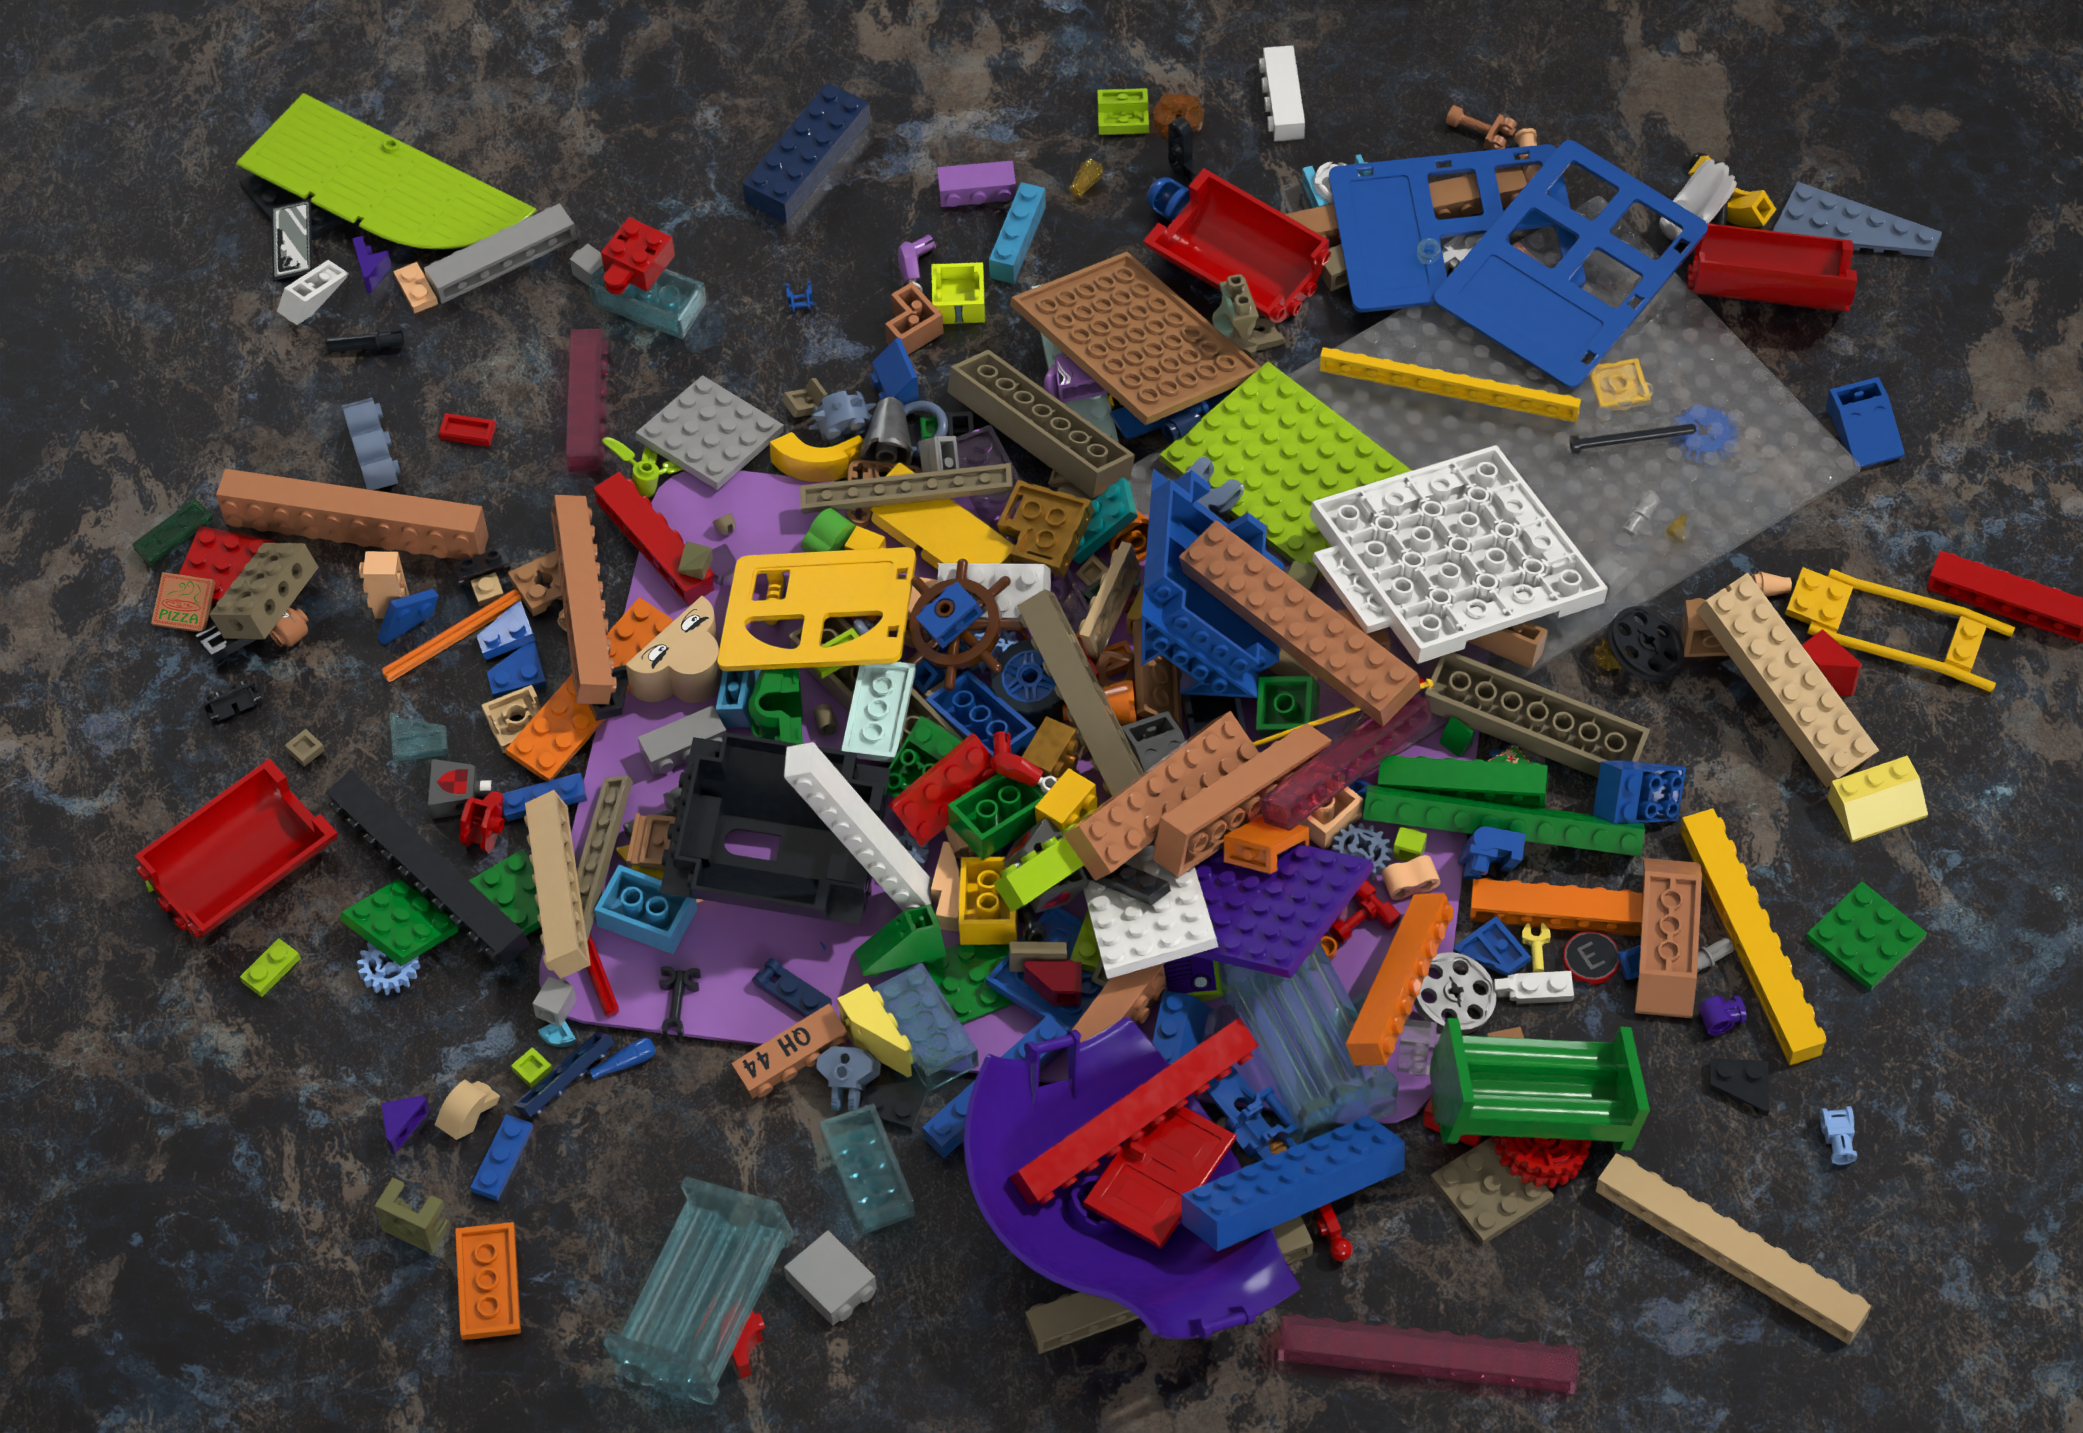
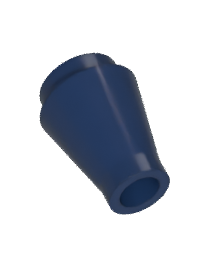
M1192 411L1188 414L1166 419L1161 430L1165 439L1169 443H1173L1179 438L1182 439L1202 420L1196 411Z

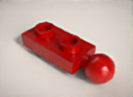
M1328 1203L1312 1210L1315 1211L1318 1218L1316 1225L1321 1237L1326 1236L1330 1245L1329 1252L1332 1258L1337 1261L1349 1259L1352 1255L1353 1247L1349 1240L1342 1238L1341 1227L1331 1204Z

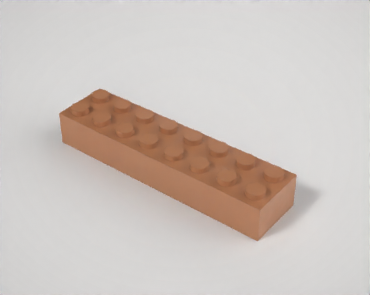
M1229 711L1211 721L1063 835L1096 881L1115 871L1155 840L1159 830V819L1165 812H1170L1178 807L1182 801L1198 794L1202 788H1207L1215 783L1219 777L1229 774L1239 764L1249 761L1258 753V750L1232 712Z
M1306 723L1298 729H1293L1283 739L1275 741L1266 750L1256 753L1249 761L1239 764L1229 774L1219 777L1212 785L1202 788L1195 796L1182 801L1178 807L1170 812H1165L1158 822L1159 830L1154 843L1153 860L1179 877L1224 847V835L1261 816L1270 817L1282 809L1284 801L1321 767L1326 769L1332 740Z

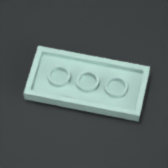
M895 662L892 664L859 666L841 751L857 753L858 759L892 763L900 750L916 672L915 664Z

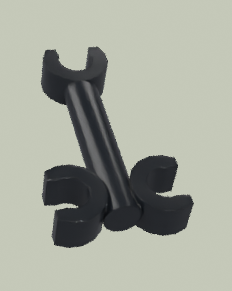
M663 966L661 967L662 976H670L671 978L659 980L660 989L670 990L673 988L669 1018L662 1023V1032L664 1036H667L669 1028L677 1027L678 1037H682L684 1027L680 1016L684 988L691 992L699 991V983L691 982L690 980L692 978H701V971L698 968H690L686 972L683 970L675 972L672 967Z

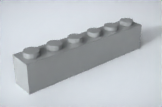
M559 203L553 207L546 208L530 218H525L509 228L502 229L488 238L479 240L467 248L458 250L446 258L431 263L424 268L426 279L440 303L443 304L576 240L574 223Z

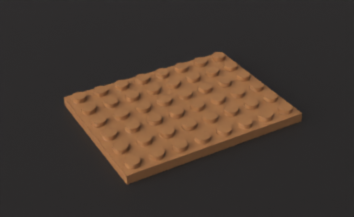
M1128 252L1011 298V307L1144 425L1237 387L1261 368V366Z

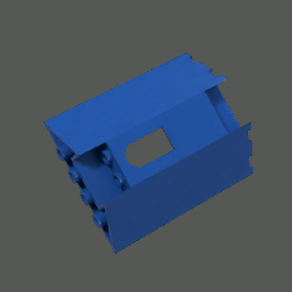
M1153 469L1141 616V666L1162 655L1179 667L1182 673L1180 694L1258 698L1259 673L1279 661L1280 647L1185 575L1182 571L1179 556L1217 520L1283 571L1284 563L1265 550L1267 526L1250 513H1246L1232 523L1227 524L1197 501L1210 492L1211 484L1191 470L1177 480L1172 481Z

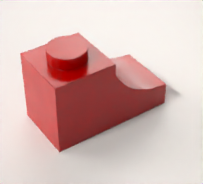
M751 1304L717 1317L719 1329L740 1379L751 1375L750 1355L756 1344L763 1341L761 1330L765 1329L760 1312L754 1314Z

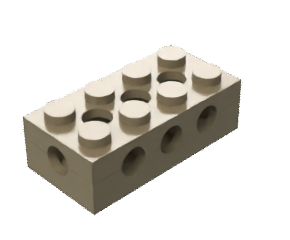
M263 543L250 562L245 565L241 574L231 583L228 591L217 602V605L209 615L223 638L265 639L319 567L305 543Z

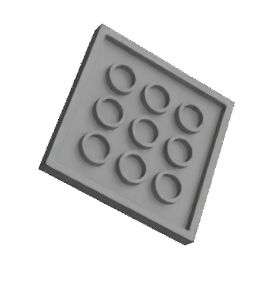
M702 375L636 432V440L718 490L770 444V441L775 440L782 434L784 425Z

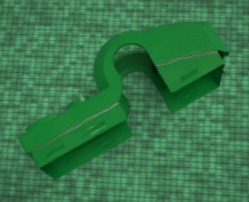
M798 668L761 670L748 705L749 714L752 719L751 730L753 737L804 744L801 718H803L801 686Z

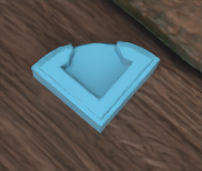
M564 1021L561 1027L549 1024L538 1030L539 1036L552 1046L569 1047L577 1044L566 1021Z

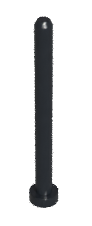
M1685 424L1579 439L1578 435L1570 436V449L1572 454H1579L1581 449L1690 435L1696 432V425Z

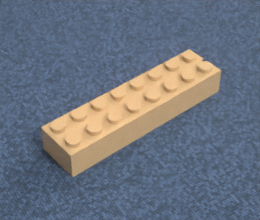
M1749 573L1728 585L1726 589L1724 588L1708 598L1696 610L1826 788L1831 786L1833 780L1846 776L1879 751Z

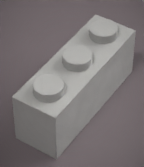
M712 705L639 736L638 743L640 752L654 777L661 773H668L673 768L688 763L693 737L722 741L726 729Z

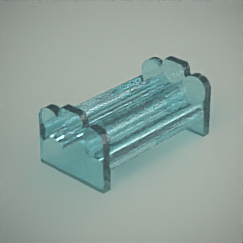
M1321 939L1291 979L1226 963L1223 964L1222 998L1226 1006L1233 1004L1238 1016L1259 1046L1256 1050L1297 1127V1142L1299 1145L1369 1115L1374 1120H1378L1396 1112L1399 1082L1394 1073L1388 1071L1386 1065H1353L1346 1042L1357 1020L1358 1013L1321 946Z
M685 1176L681 1188L687 1201L621 1335L608 1333L603 1344L620 1373L628 1380L643 1386H653L656 1391L685 1402L690 1397L697 1402L713 1405L720 1393L717 1387L719 1379L782 1248L789 1247L795 1234L779 1202Z

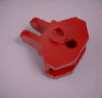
M492 791L484 800L473 797L468 799L460 820V843L463 846L469 848L474 842L480 844V849L484 853L490 854L493 850L497 836L502 832L505 822L504 818H502L503 808L501 804H503L504 800L502 793Z

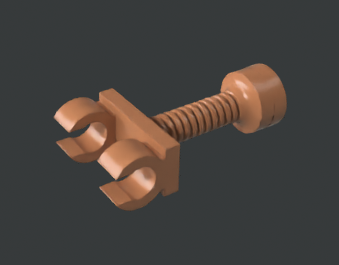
M1455 105L1451 107L1446 118V124L1453 127L1462 124L1487 134L1484 148L1487 150L1505 149L1506 139L1497 134L1500 131L1506 136H1512L1517 125L1515 120L1503 118L1504 116L1499 114L1493 126H1490L1472 117H1467V115L1463 114V108Z

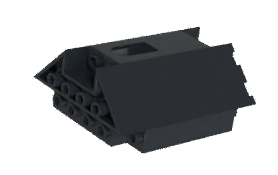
M724 732L722 741L693 737L686 772H681L679 778V788H682L680 798L676 797L674 801L673 814H676L674 824L670 823L667 839L671 840L669 850L664 849L662 856V866H665L659 893L860 925L862 914L865 913L868 905V896L872 894V876L784 778L787 747L800 744ZM818 747L883 822L886 815L888 798L886 793L891 769L859 764L857 753ZM735 830L779 836L781 840L777 860L772 861L732 854L724 846L725 838L730 832Z

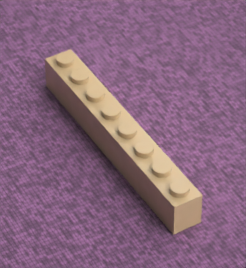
M552 790L525 803L526 815L524 820L529 829L527 841L532 851L529 858L535 873L532 875V879L537 888L535 900L540 910V914L537 917L543 932L540 935L541 942L545 948L543 960L548 970H553L562 979L591 964L568 807L555 790Z

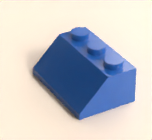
M1163 990L1152 1043L1169 1064H1172L1216 1033L1220 1013L1192 995Z

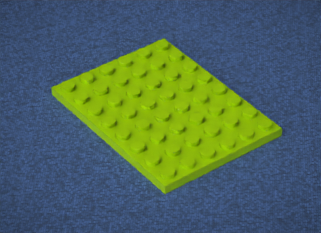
M1266 362L1201 418L1202 421L1197 423L1182 439H1177L1160 454V461L1180 477L1200 457L1210 459L1214 466V473L1208 481L1211 484V489L1221 487L1229 479H1235L1244 486L1243 495L1228 514L1236 520L1244 514L1250 513L1267 526V545L1290 563H1293V561L1308 563L1315 568L1318 567L1312 560L1314 552L1330 548L1331 545L1309 517L1312 502L1412 471L1270 362ZM1319 570V579H1320V578L1323 576V574H1322L1321 571Z

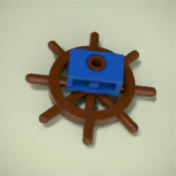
M964 558L959 559L957 562L956 579L939 582L930 588L918 576L911 579L912 586L921 596L912 609L910 619H907L906 630H909L911 640L917 652L904 663H912L917 666L925 659L938 668L946 669L944 688L947 691H952L955 688L957 670L972 667L981 661L993 673H999L1002 669L1001 664L990 653L997 645L1002 630H1021L1024 628L1020 619H1002L1000 607L995 600V597L1010 585V578L1008 576L1001 577L987 590L981 584L966 579L968 561ZM986 606L988 619H978L984 613L982 609ZM923 630H926L932 637L927 643L924 639ZM970 630H986L980 641L970 632ZM962 639L971 649L958 654L959 643ZM948 645L947 654L935 651L939 646L943 649Z

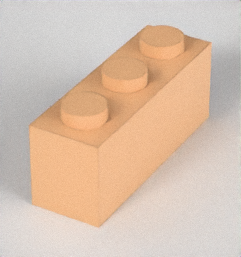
M366 551L364 562H360V578H364L363 588L364 593H368V608H372L375 619H384L390 601L409 596L398 552Z

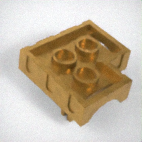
M1018 480L997 526L1001 535L1018 540L1016 546L1011 551L1014 564H1045L1055 576L1064 578L1091 520L1094 508L1089 499L1077 498L1071 494L1052 491L1046 487L1035 484L1030 485L1027 482ZM1021 500L1013 519H1011L1014 507L1016 506L1017 502Z

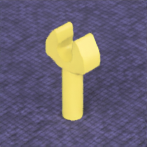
M1527 923L1522 931V943L1531 946L1533 973L1544 972L1542 946L1549 943L1551 937L1550 930L1544 923H1541L1539 936L1531 934L1530 923Z

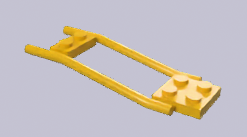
M1802 567L1784 614L1810 624L1807 631L1810 635L1814 636L1823 629L1841 646L1940 672L1991 693L1995 688V682L1970 673L1985 629L1989 628L2009 637L2012 636L2015 629L2011 625L1961 606L1860 580L1834 569H1830L1828 576H1824ZM1852 589L1960 617L1944 662L1837 634L1836 632Z

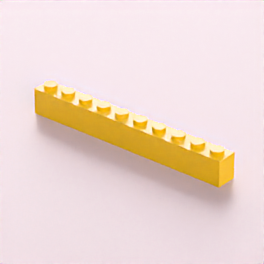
M1713 808L1683 817L1680 834L1693 861L1700 863L1703 883L1734 945L1735 951L1789 1065L1821 1056L1824 1044H1826L1825 1033L1821 1027L1818 1028L1816 1025L1814 1010L1810 1003L1806 1004L1803 997V987L1798 979L1795 980L1792 974L1790 959L1788 956L1783 955L1780 949L1781 942L1776 932L1773 933L1769 926L1768 913L1765 909H1761L1758 903L1757 890L1754 886H1750L1747 880L1746 867L1743 863H1739L1736 857L1735 844L1732 840H1728L1725 834L1726 827L1723 819L1717 817Z

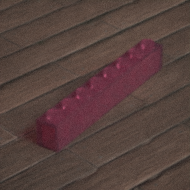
M1415 694L1384 727L1368 716L1260 798L1264 823L1288 831L1296 827L1432 722L1429 697Z

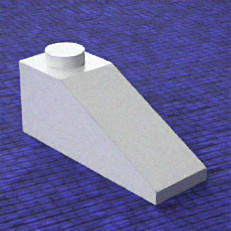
M327 260L284 288L277 312L296 325L300 324L318 310L348 277L349 273Z

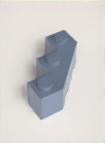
M371 397L342 405L366 489L376 490L397 484V476L401 475L398 461H392L388 447L392 446L389 432H383L379 419L384 418L380 403L374 404V400Z

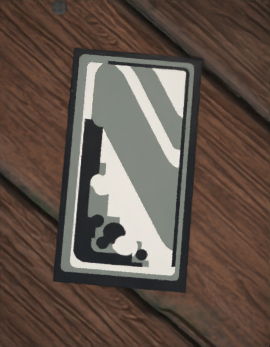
M311 199L271 208L273 281L309 273L312 271Z

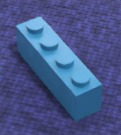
M1023 182L1020 183L989 258L990 279L1011 284L1015 283L1046 208L1045 188Z

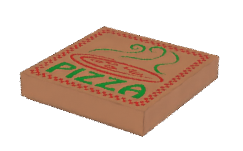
M162 572L151 624L199 633L206 630L216 581Z

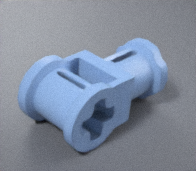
M1845 1106L1843 1110L1831 1111L1821 1108L1820 1124L1825 1135L1826 1144L1832 1145V1163L1846 1165L1856 1161L1858 1158L1857 1152L1852 1147L1855 1131L1851 1106Z

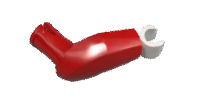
M1004 731L993 734L994 755L990 759L992 769L1004 777L1031 787L1038 784L1040 785V790L1046 795L1051 789L1047 786L1053 787L1057 782L1056 778L1053 776L1041 777L1043 770L1023 757L1011 754V736L1008 732L1006 733V738Z

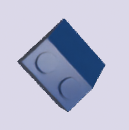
M897 338L872 361L873 373H870L869 376L873 388L879 389V401L887 397H894L901 401L904 406L908 403L919 401L918 378L901 338Z

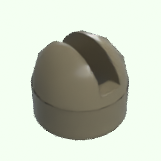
M732 513L713 521L715 529L720 534L728 535V531L732 533L735 530L736 523Z

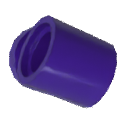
M1739 995L1731 997V1000L1725 1001L1722 996L1711 997L1702 1001L1697 1007L1709 1035H1720L1730 1030L1735 1022L1741 1024L1747 1020L1746 1009Z

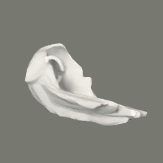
M1706 160L1699 166L1673 201L1700 217L1706 223H1709L1733 194L1737 184L1734 181L1735 176H1729V167L1721 162L1714 165V160ZM1661 217L1659 220L1660 229L1668 239L1674 241L1682 232L1681 228Z

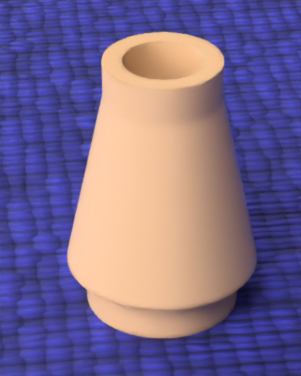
M1761 571L1751 575L1766 597L1784 593L1789 594L1791 592L1792 582L1790 577H1781Z

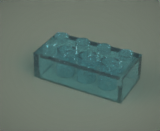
M603 266L589 285L592 305L680 339L685 337L707 303L703 282L666 268L648 291L629 284L622 294L609 293L604 286L603 275L606 272H604Z
M923 963L872 988L873 992L878 991L884 1001L883 1008L886 1013L891 1012L895 1017L899 1034L901 1036L906 1035L912 1046V1050L909 1051L913 1059L912 1066L928 1091L979 1066L977 1048Z
M874 1103L819 1122L823 1143L860 1235L915 1216L914 1200Z

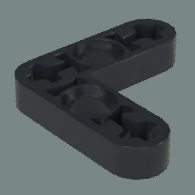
M1180 116L1168 125V161L1172 169L1187 183L1191 184L1204 167L1193 159V130L1189 122Z

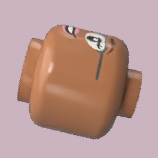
M289 607L269 635L279 646L292 647L308 633L306 624L308 618L301 609L294 610Z

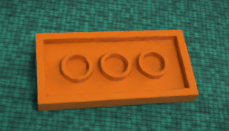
M514 1222L456 1228L460 1334L462 1340L521 1334Z

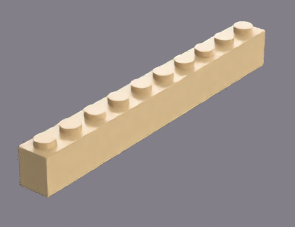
M1616 1153L1598 1178L1597 1193L1850 1345L1868 1318L1871 1305L1867 1304L1863 1297L1847 1292L1835 1280L1822 1277L1810 1265L1799 1263L1791 1258L1785 1250L1778 1247L1774 1248L1764 1242L1763 1238L1754 1232L1749 1233L1739 1227L1733 1219L1719 1215L1708 1204L1694 1200L1683 1189L1673 1187L1664 1182L1658 1174L1648 1172L1639 1167L1633 1159Z

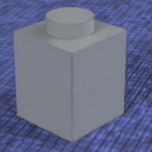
M587 243L583 248L574 252L570 258L572 274L595 290L604 282L603 275L606 272L603 269L601 253Z
M549 976L532 1003L535 1016L561 1027L577 1001L574 986L567 980H557Z

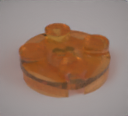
M1164 94L1160 98V102L1155 106L1154 125L1162 130L1163 135L1168 137V125L1176 119V114L1184 115L1181 117L1189 122L1193 132L1196 130L1198 132L1203 126L1204 110L1199 98L1196 96Z

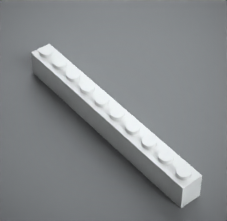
M814 742L787 747L784 778L898 907L904 911L929 904L932 906L931 886L933 880Z

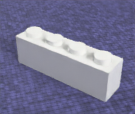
M1294 47L1263 48V58H1259L1260 74H1265V77L1262 78L1263 93L1267 92L1268 97L1264 98L1265 111L1270 112L1271 115L1267 117L1268 131H1273L1274 141L1304 139L1305 120Z

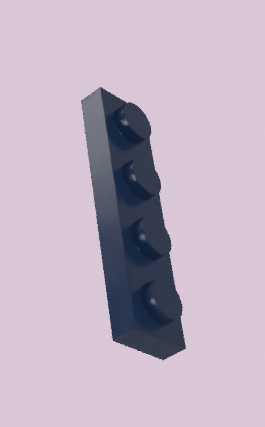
M597 1031L514 1103L513 1106L519 1114L529 1117L538 1115L545 1109V1104L549 1100L565 1092L567 1085L573 1079L583 1076L588 1071L587 1067L595 1060L597 1061L605 1057L609 1052L608 1049L615 1042L609 1034Z

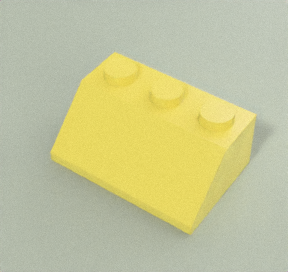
M1908 756L1831 782L1828 800L1851 843L1928 816L1920 777Z

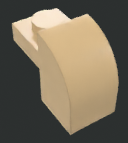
M463 1080L445 1099L435 1126L458 1140L474 1131L480 1113L496 1106L500 1095L491 1090L485 1083L477 1081L471 1084L467 1080Z

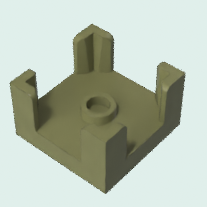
M392 1178L375 1204L383 1231L434 1254L451 1226L450 1221L447 1219L437 1220L445 1207L443 1200L435 1196H429L418 1214L412 1211L411 1205L405 1203L404 1199H397L405 1185L404 1182Z

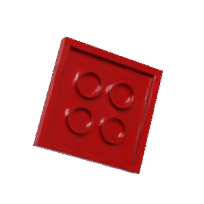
M199 526L179 575L216 581L211 604L217 605V602L230 588L231 583L237 579L244 570L245 565L257 553L258 548L263 543H275V541Z

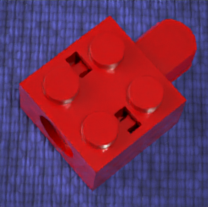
M628 217L601 251L603 269L606 272L603 275L606 290L611 294H622L628 285L632 284L648 291L675 256L672 236Z

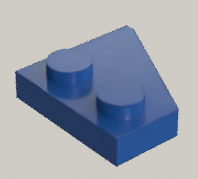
M1497 916L1453 948L1455 953L1468 956L1480 965L1507 977L1531 961V956Z

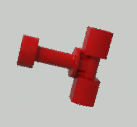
M1365 880L1353 896L1359 902V910L1344 922L1337 919L1330 926L1329 931L1338 943L1344 944L1352 937L1351 930L1363 920L1373 921L1376 918L1389 931L1401 921V914L1389 902L1383 904L1376 897V889Z

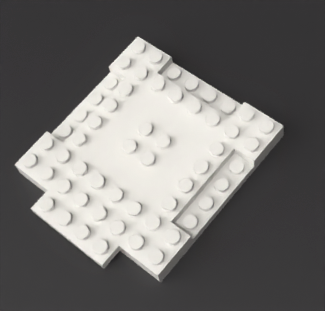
M1497 445L1312 502L1309 517L1331 545L1330 548L1314 552L1313 562L1366 634L1391 627L1417 664L1465 649L1466 641L1551 613L1560 618L1603 604L1606 598L1607 586Z

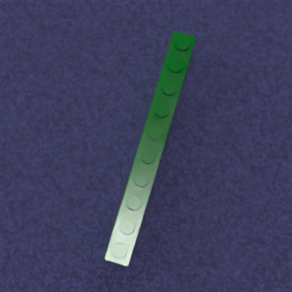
M1366 785L1363 805L1364 820L1473 834L1481 827H1492L1526 834L1525 841L1633 856H1641L1645 835L1644 823L1613 824L1590 814Z

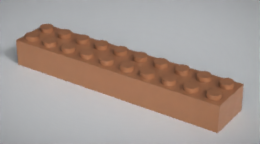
M231 469L224 470L216 493L225 525L235 528L245 527L261 532L272 531L284 535L293 534L306 536L310 539L320 538L332 540L336 543L347 542L363 547L374 546L389 551L401 550L412 554L421 553L434 555L438 558L448 557L460 560L483 554L489 537L482 506Z
M1217 520L1179 556L1182 571L1185 575L1384 727L1420 690L1417 672Z

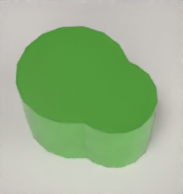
M825 509L811 524L809 531L802 540L801 549L804 552L845 551L844 545L856 525L834 509Z

